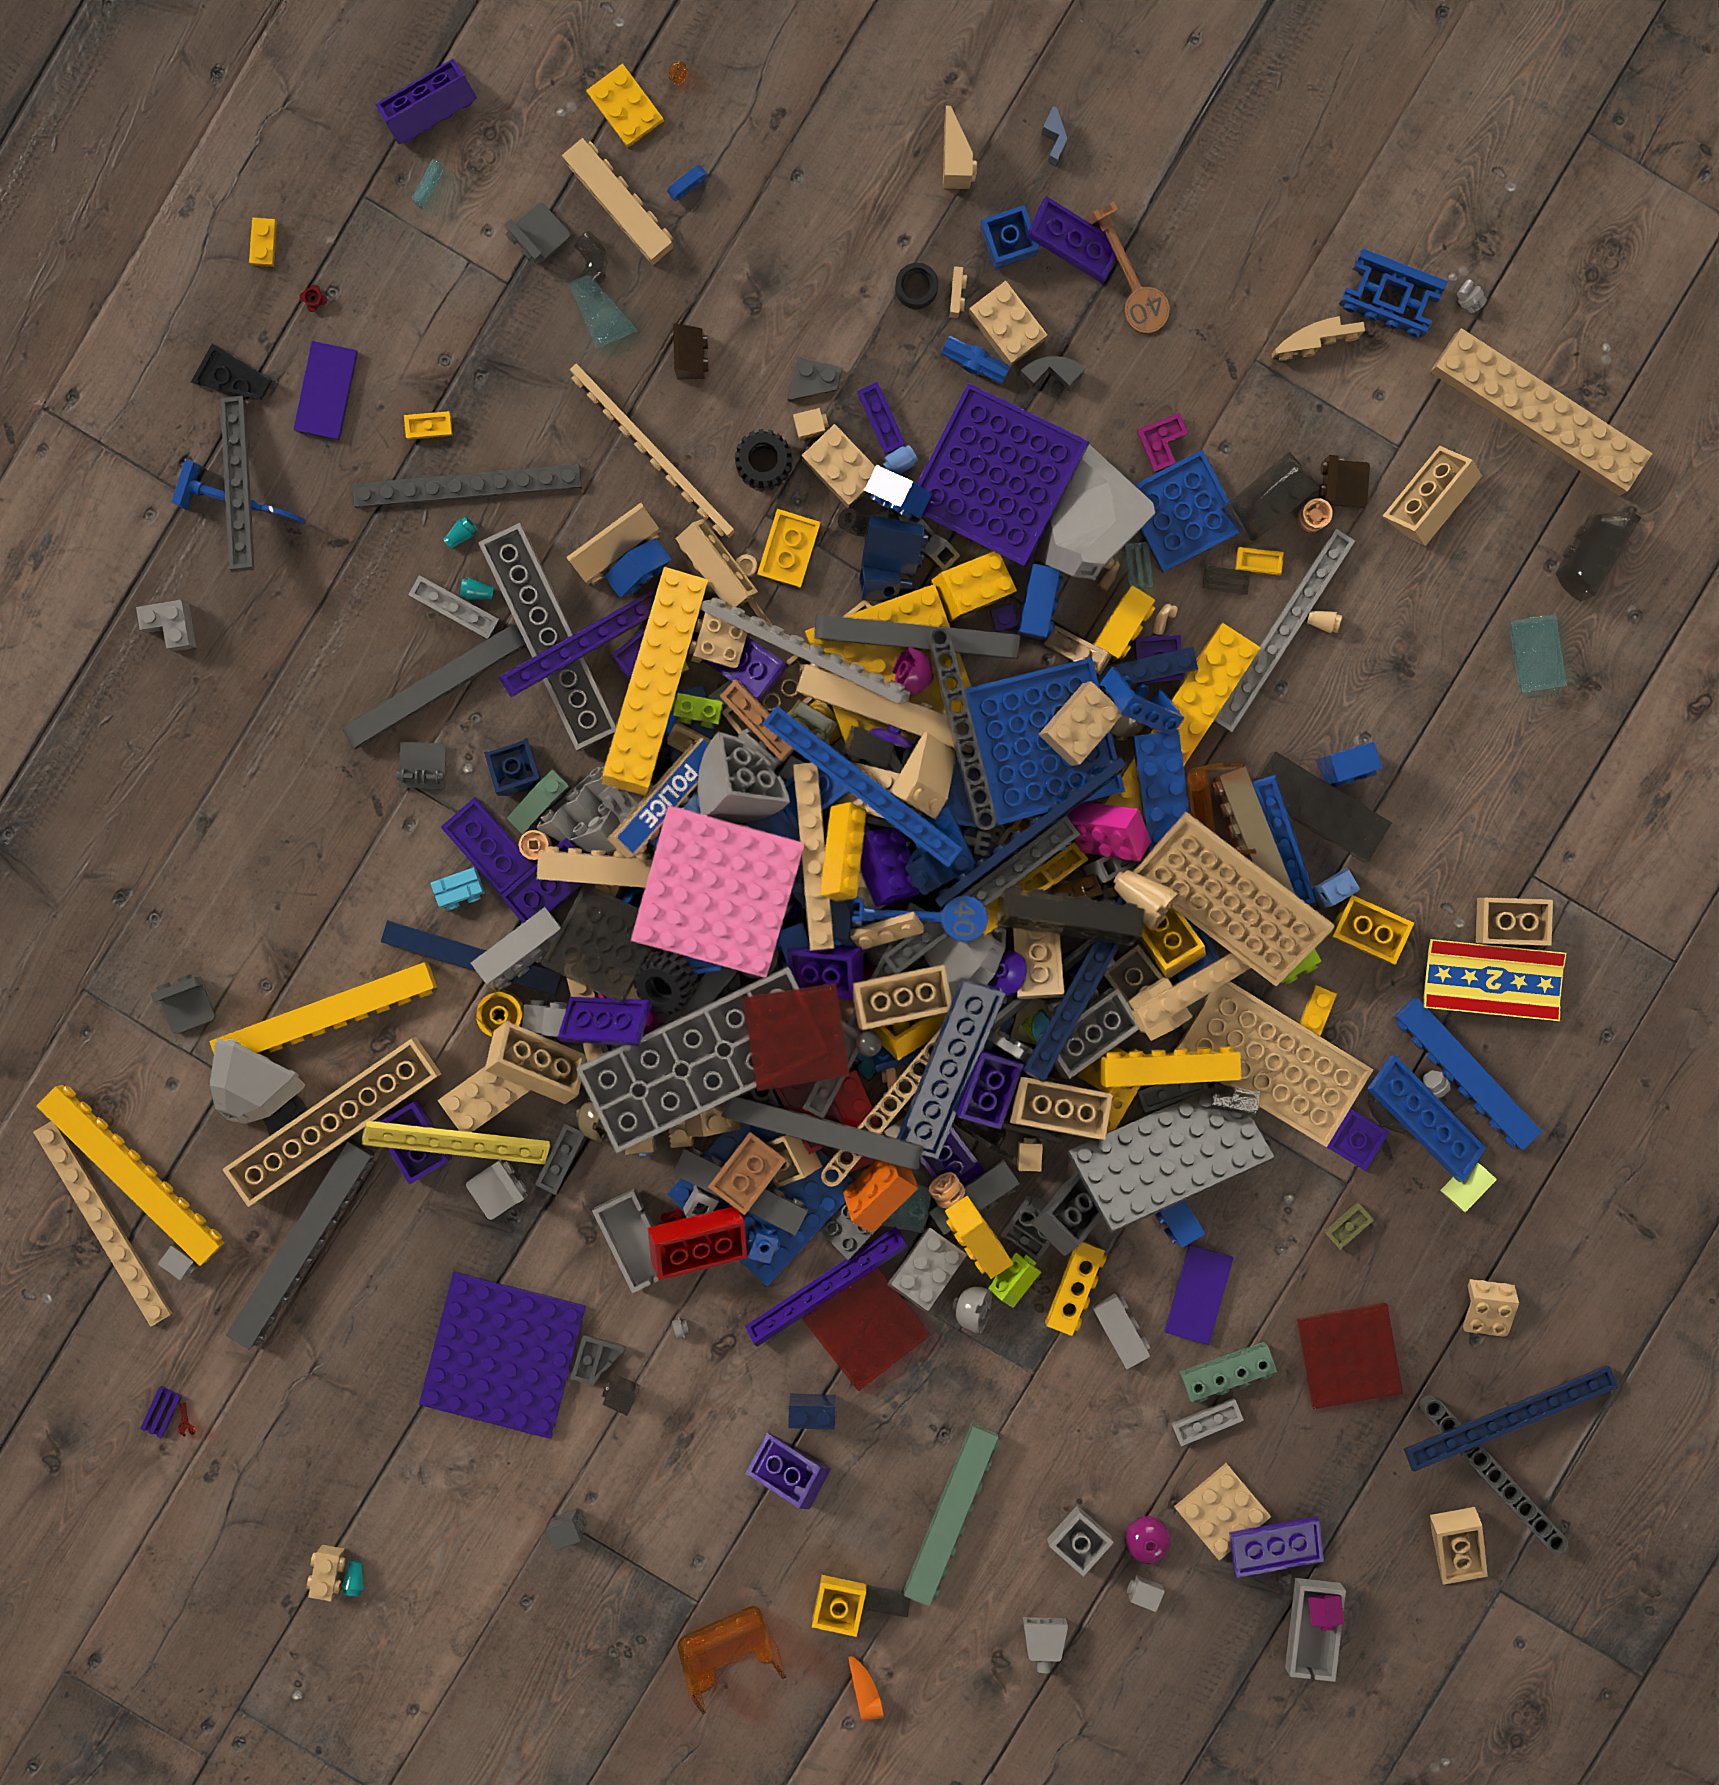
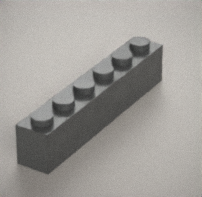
M686 1147L672 1174L720 1197L709 1189L708 1186L724 1166V1161L714 1156L710 1159L702 1155L703 1151L697 1147ZM766 1187L747 1212L796 1236L808 1212V1208L805 1207L806 1203L796 1197L793 1200L785 1197V1192L776 1187L772 1189Z

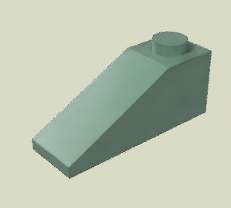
M552 769L530 791L507 819L524 834L571 786Z

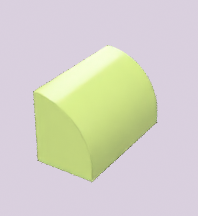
M1477 1162L1464 1182H1458L1453 1177L1440 1191L1458 1209L1466 1212L1497 1179Z

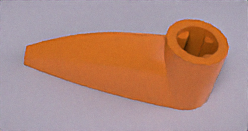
M849 1656L848 1659L861 1721L867 1722L884 1718L880 1696L872 1677L854 1656Z

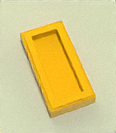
M1238 547L1235 571L1280 576L1282 574L1284 552Z

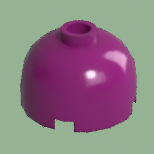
M908 647L909 651L903 650L894 664L892 673L896 674L895 681L891 680V682L902 684L905 687L904 690L911 692L910 695H915L931 685L934 674L930 659L924 653Z
M1142 1516L1128 1525L1125 1531L1124 1542L1129 1554L1135 1560L1143 1564H1154L1161 1561L1167 1555L1170 1548V1535L1167 1527L1161 1520L1153 1516Z

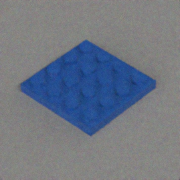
M1203 449L1134 485L1154 505V516L1140 531L1162 573L1244 531Z

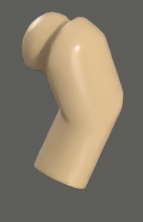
M1111 558L1104 565L1108 570L1097 585L1104 591L1109 589L1116 578L1120 566L1117 559Z
M1165 604L1156 616L1153 633L1158 635L1164 634L1168 616L1171 618L1176 617L1178 609L1176 606Z

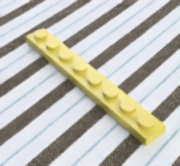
M366 1121L362 1138V1145L535 1164H545L550 1149V1142L544 1140Z

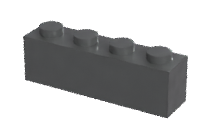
M1001 1159L964 1185L965 1195L963 1198L968 1195L978 1211L985 1207L990 1209L999 1202L998 1198L1004 1194L1009 1196L1018 1189L1016 1186L1020 1183L1004 1159ZM935 1204L928 1209L930 1215L944 1235L948 1232L950 1235L953 1234V1231L946 1222L949 1217L945 1210L948 1208H941L938 1204Z

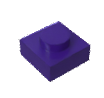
M1012 604L990 610L996 633L1019 626Z

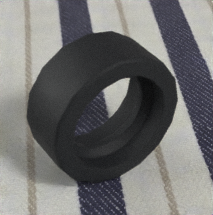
M917 262L908 264L900 270L896 277L895 291L897 298L910 309L925 308L934 301L938 292L939 281L936 273L930 266ZM913 273H921L929 279L930 290L924 298L913 299L905 293L903 285L907 276Z

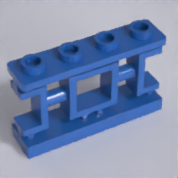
M1363 248L1358 253L1352 269L1363 274L1356 291L1346 288L1339 305L1343 306V309L1347 312H1358L1365 315L1364 317L1370 321L1376 322L1379 320L1384 322L1390 329L1407 331V335L1411 337H1424L1428 333L1432 322L1421 317L1427 300L1437 303L1448 281ZM1371 269L1383 273L1379 284L1367 280ZM1385 283L1405 290L1399 307L1379 300ZM1413 286L1426 290L1421 301L1410 297ZM1363 289L1375 293L1370 305L1359 301ZM1406 306L1417 310L1413 321L1400 317Z

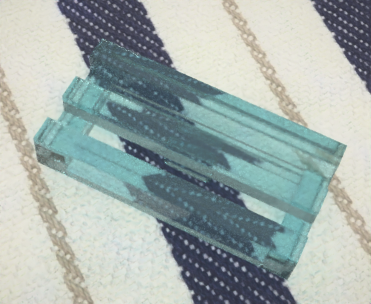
M432 159L412 197L415 206L421 209L427 204L444 171L440 162Z
M1148 543L1125 544L1130 587L1133 585L1137 589L1153 588ZM1140 548H1143L1147 576V583L1145 584L1143 579ZM1131 549H1135L1139 580L1137 585H1135Z

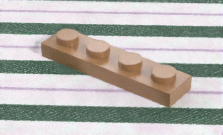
M734 680L720 697L781 761H784L793 752L794 748L763 725L770 713L739 680Z

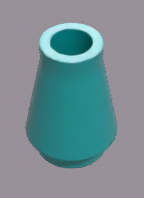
M465 516L463 519L459 518L443 540L449 548L453 549L455 546L474 537V533L478 529Z
M468 577V580L462 579L460 597H464L465 600H492L494 586H489Z
M349 1561L341 1587L343 1595L361 1596V1592L364 1590L363 1562Z

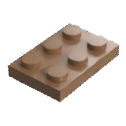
M750 1131L708 1188L745 1215L787 1159Z

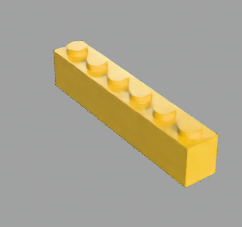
M1221 1046L1217 1051H1211L1209 1047L1197 1048V1052H1188V1049L1184 1048L1174 1049V1053H1166V1050H1152V1054H1143V1051H1130L1129 1055H1121L1120 1052H1107V1056L1100 1057V1084L1105 1087L1241 1080V1052L1233 1050L1232 1046Z

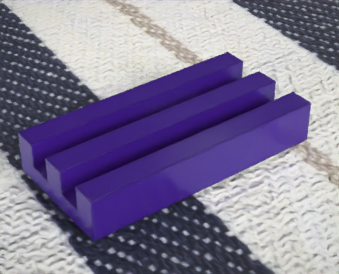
M163 1386L159 1387L140 1429L143 1431L147 1430L149 1431L148 1433L156 1434L157 1437L162 1438L182 1395ZM163 1393H165L166 1396L151 1426L149 1425V1423L153 1417V1414L159 1404V1401ZM173 1397L174 1400L159 1430L157 1429L158 1423L170 1398Z

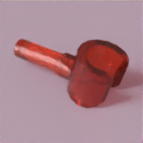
M186 1403L180 1404L182 1422L177 1430L182 1436L186 1437L185 1430L187 1428L191 1435L195 1434L196 1429L189 1423Z

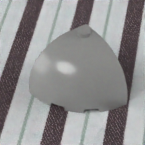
M720 732L711 740L703 755L698 776V798L701 814L731 823H746L760 820L779 812L790 803L781 777L775 775L769 767L771 763L758 750L754 752L744 745L745 741Z

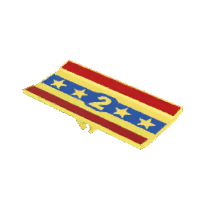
M1430 939L1424 989V1008L1560 1021L1562 978L1567 953Z

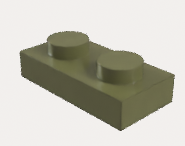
M1356 1202L1330 1225L1324 1233L1341 1250L1373 1222L1374 1219L1360 1203Z

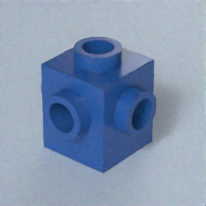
M755 1224L753 1231H749L746 1238L748 1258L770 1264L774 1252L777 1253L781 1241L778 1238L777 1230L769 1225L764 1224L760 1226Z

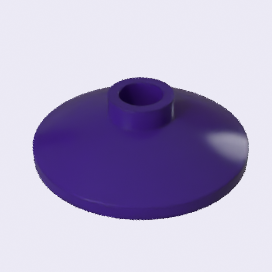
M889 725L888 729L872 728L869 731L874 736L907 749L913 748L911 742L901 735L902 729Z
M1005 951L995 975L988 983L989 986L1003 989L1006 993L1005 996L1017 992L1024 984L1027 976V964L1023 956L1015 951Z

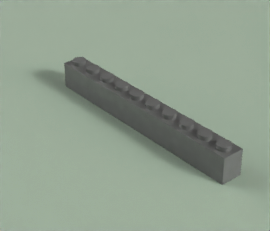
M353 1139L347 1142L227 1332V1337L248 1350L255 1345H260L265 1337L263 1331L267 1326L271 1327L278 1316L275 1312L279 1306L283 1308L290 1296L287 1293L291 1287L295 1288L300 1282L302 1276L299 1274L303 1268L307 1269L312 1263L314 1257L311 1255L314 1250H319L324 1244L326 1238L323 1236L328 1229L331 1231L336 1225L338 1212L340 1210L344 1211L348 1206L350 1193L352 1191L356 1192L363 1181L360 1179L364 1171L368 1173L375 1163L372 1160L375 1155L374 1152Z

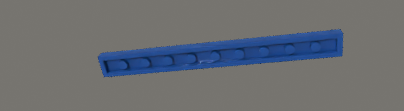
M778 706L773 709L764 721L763 725L947 867L951 865L963 849Z

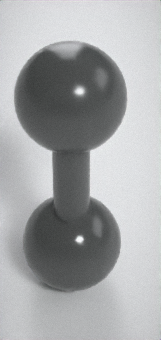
M826 1002L816 1009V1022L821 1027L827 1029L836 1026L855 1039L856 1048L863 1056L871 1057L880 1051L882 1047L880 1036L870 1030L861 1033L842 1020L841 1011L834 1003Z

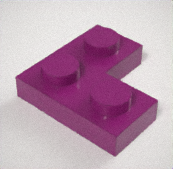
M1180 412L1137 430L1153 473L1176 463L1168 443L1188 435Z

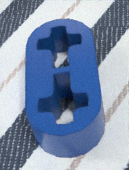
M698 165L674 182L668 188L667 193L674 201H678L704 182L708 174L701 165Z

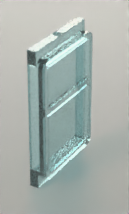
M1556 614L1510 621L1511 641L1521 693L1567 686Z

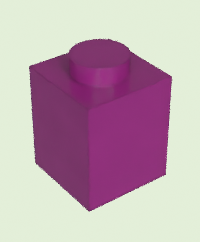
M1323 1594L1308 1597L1311 1626L1321 1627L1322 1631L1335 1630V1626L1344 1624L1340 1595Z

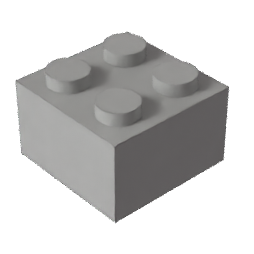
M1078 1505L1047 1538L1049 1547L1083 1577L1114 1543L1111 1535Z

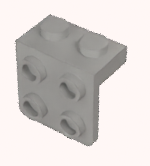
M497 1161L466 1183L467 1189L490 1220L528 1196L525 1185L521 1180H517L513 1174L514 1169L508 1161Z

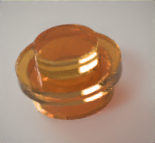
M683 61L673 62L669 69V79L674 84L680 85L688 76V68H686V64Z

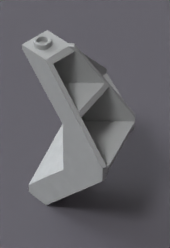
M1089 444L1034 551L1035 559L1075 577L1096 579L1102 567L1154 516L1153 502Z

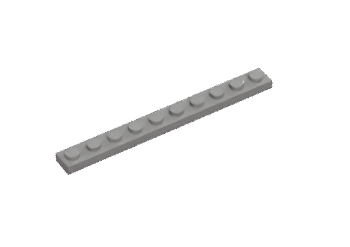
M1338 529L1333 531L1259 646L1261 648L1213 722L1230 733L1233 732L1355 540Z
M718 598L702 602L700 610L898 704L909 699L911 692L904 690L905 687L902 684L887 682L884 680V676L872 672L870 674L864 671V667L859 664H849L843 661L844 658L838 654L831 653L830 655L824 652V648L819 645H809L800 636H790L784 633V629L781 627L766 625L763 619L756 616L749 617L745 615L744 610L737 607L730 608L725 605V601Z

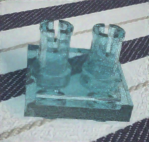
M917 1185L918 1189L881 1225L924 1234L932 1197L929 1187Z

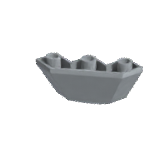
M605 766L595 768L590 775L576 787L570 789L555 805L547 809L541 815V821L537 825V829L560 842L568 838L576 848L582 849L583 852L591 853V850H603L607 853L616 850L617 848L607 838L621 823L611 809L604 805L602 799L598 796L608 786L601 784Z
M997 927L985 937L981 935L977 939L968 942L957 941L947 936L923 954L930 967L945 965L952 1001L961 978L985 985L990 982L997 971L1005 950L1006 930Z
M217 1039L210 1078V1089L215 1109L227 1120L246 1124L269 1117L305 1087V1084L299 1079L298 1073L281 1067L270 1061L266 1056L241 1046L239 1042L233 1039H228V1041Z

